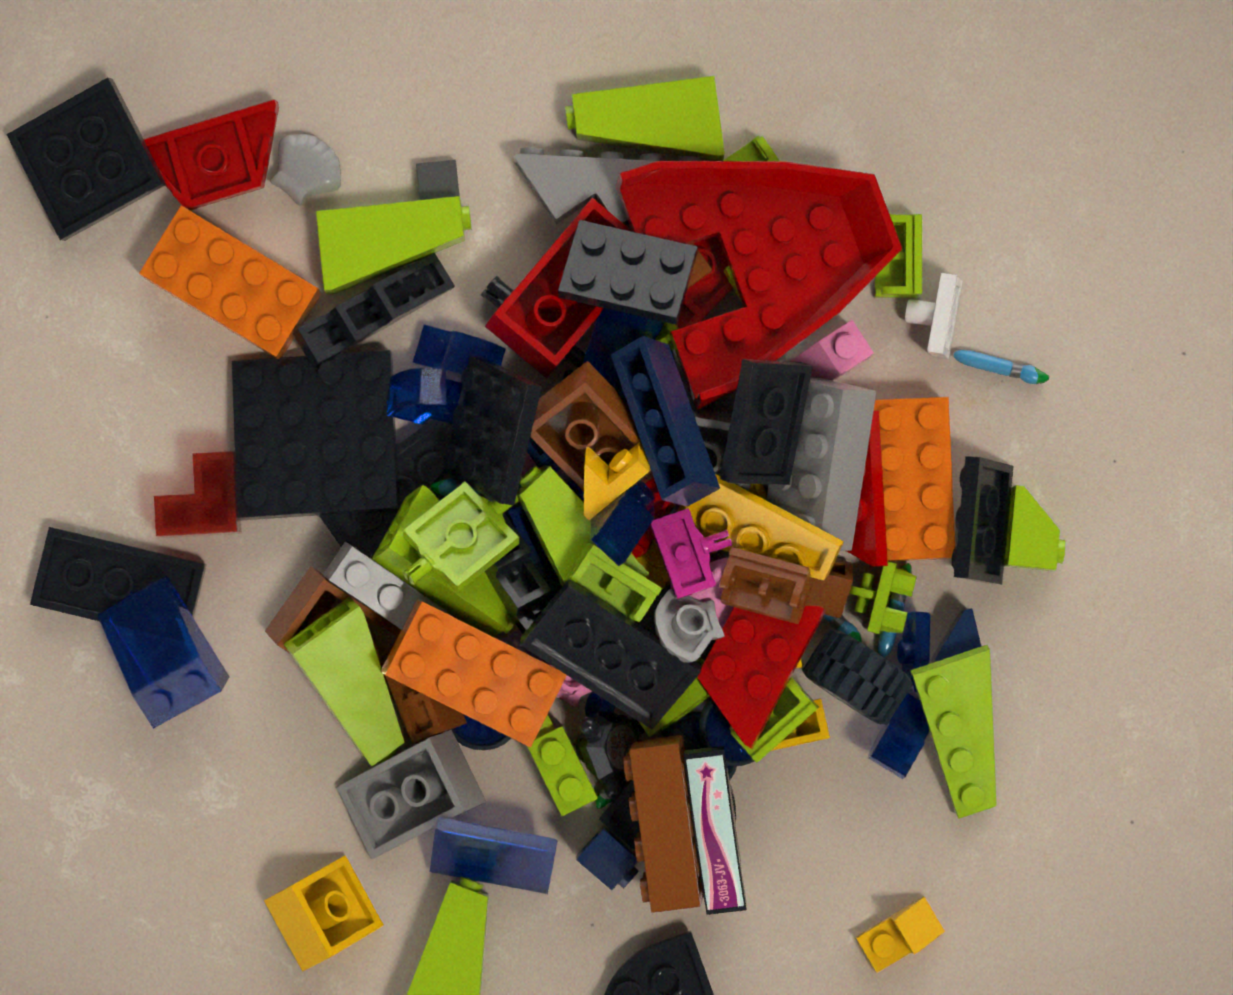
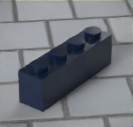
M642 336L612 353L611 357L661 499L688 507L719 490L720 486L669 344Z

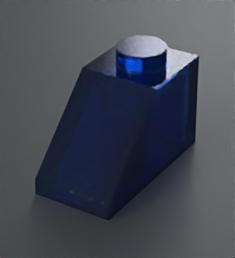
M642 481L632 485L591 519V540L618 566H621L627 560L655 518V496Z

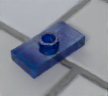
M908 612L902 640L898 643V662L902 664V671L913 682L909 692L917 693L910 670L928 665L930 661L931 614L929 612Z

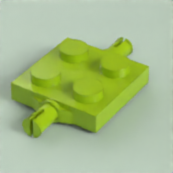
M466 482L462 483L403 530L404 538L416 549L420 556L419 560L403 571L404 577L407 581L409 580L410 584L415 585L427 573L433 571L435 574L440 575L458 593L519 544V536L505 523L502 515L513 505L500 504L495 500L491 502L479 496ZM516 496L515 503H518L519 498Z

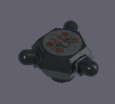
M598 715L596 718L585 717L580 721L579 725L582 733L579 734L576 740V754L585 763L587 769L599 779V782L603 783L606 796L616 799L622 794L621 781L626 778L623 758L627 756V752H629L633 743L638 740V736L643 734L645 730L639 721L634 718L629 720L625 715Z

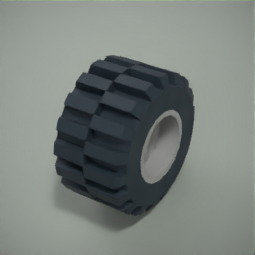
M836 629L827 630L802 668L805 676L814 684L877 724H888L913 686L910 677L896 665L861 642Z

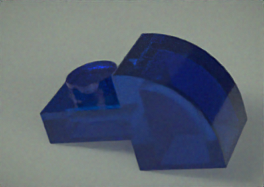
M423 325L412 363L461 378L464 369L467 367L469 355L484 357L501 366L506 348L452 330L451 332Z
M413 368L401 371L390 378L387 394V416L421 425L429 419L453 424V412L459 403L462 384L461 382L446 379V370Z
M907 693L888 724L878 734L867 757L901 779L907 776L930 732L919 699Z

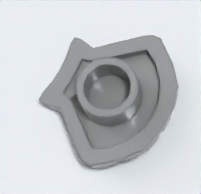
M307 134L289 135L280 140L278 146L279 172L273 176L270 182L285 191L296 204L302 205L306 196L333 192L341 187L339 158L322 140Z
M669 589L655 610V630L661 645L670 654L677 656L683 662L696 661L711 640L724 637V632L717 619L713 600L701 603L690 596L677 600L673 589Z

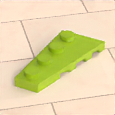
M984 645L910 670L958 819L997 806L990 648L988 645Z

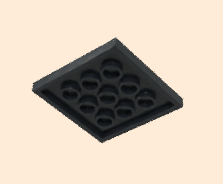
M390 350L340 353L314 368L306 356L232 361L237 518L240 521L399 510L393 358Z

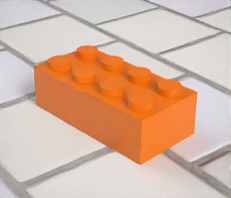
M182 205L139 272L145 280L277 359L285 355L295 338L292 333L304 324L322 295L321 291L311 283Z
M949 397L875 400L874 410L879 411L888 562L952 559V553L955 548Z
M418 599L380 671L384 675L530 748L567 676L560 670Z

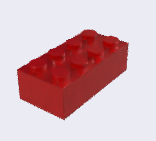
M594 198L587 203L485 325L489 331L545 378L549 376L605 309L559 298L558 289L579 220L631 231Z

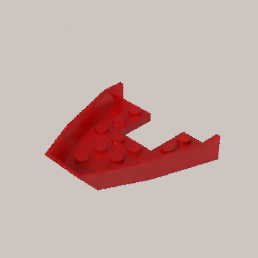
M656 161L620 173L616 183V189L632 232L688 245L718 236L743 303V308L670 332V338L696 410L737 390L742 359L778 360L840 313L902 250L875 174L786 161Z

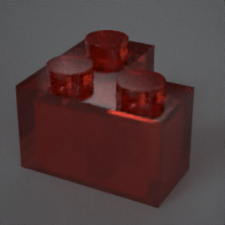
M233 451L192 453L194 494L154 496L156 537L177 538L242 534L241 521L238 518L236 453Z

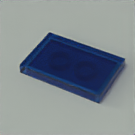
M438 817L429 872L459 878L462 876L475 881L548 894L558 840Z

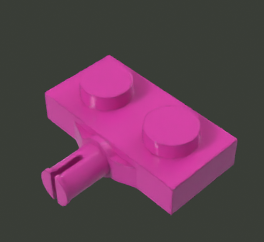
M689 508L650 521L649 524L676 599L678 600L715 587L716 583L709 566V553L732 546L730 538L714 543L715 541L727 538L729 536L728 531L725 529L722 532L704 538L695 527Z

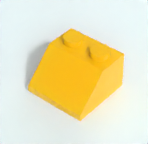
M346 855L264 900L302 972L329 959L384 926Z

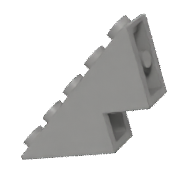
M525 147L520 148V154L514 156V163L556 225L587 205L592 198L597 199L599 204L624 225H628L629 222L616 189L619 174L656 161H663V156L658 154H640L639 160L623 159V153L600 152V158L584 157V152L579 150H560V156L544 155V149ZM681 156L679 161H703V158Z

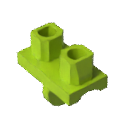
M888 562V566H883L877 592L872 591L875 575L868 573L863 574L860 588L851 586L849 594L858 596L854 609L855 612L866 614L869 599L875 600L868 632L880 634L881 631L903 633L908 612L888 608L887 604L890 592L912 597L917 576L898 569L896 563Z

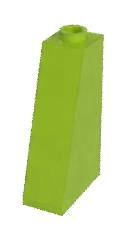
M715 76L572 94V105L565 106L568 130L576 129L577 140L677 156H697L709 161L724 160L725 151Z
M460 196L316 211L324 291L327 295L337 294L433 253L464 242V230H472L469 206H461Z
M535 465L521 477L519 484L522 487L518 490L517 496L562 586L566 583L564 581L565 577L587 542L600 548L642 576L646 577L649 574L597 516H594L591 520L584 516V502L550 466L544 465L539 469Z
M424 485L420 486L405 497L372 560L462 622L492 637L502 631L505 633L509 632L515 625V622L492 586L485 571L458 593L440 575L435 574L433 571L427 573L415 585L410 584L409 580L407 581L404 577L403 571L419 560L420 556L416 549L404 538L403 530L440 502L429 488Z
M348 597L284 643V646L360 754L373 766L377 762L383 763L396 754L397 748L404 743V739L383 673L380 672L381 666L364 612L354 600Z
M462 876L459 883L451 880L407 995H481L489 894L482 892L483 884Z

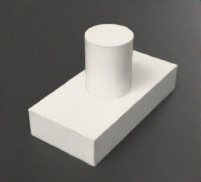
M941 273L936 303L909 299L905 313V321L907 323L931 326L927 352L933 357L949 359L963 283L957 275Z

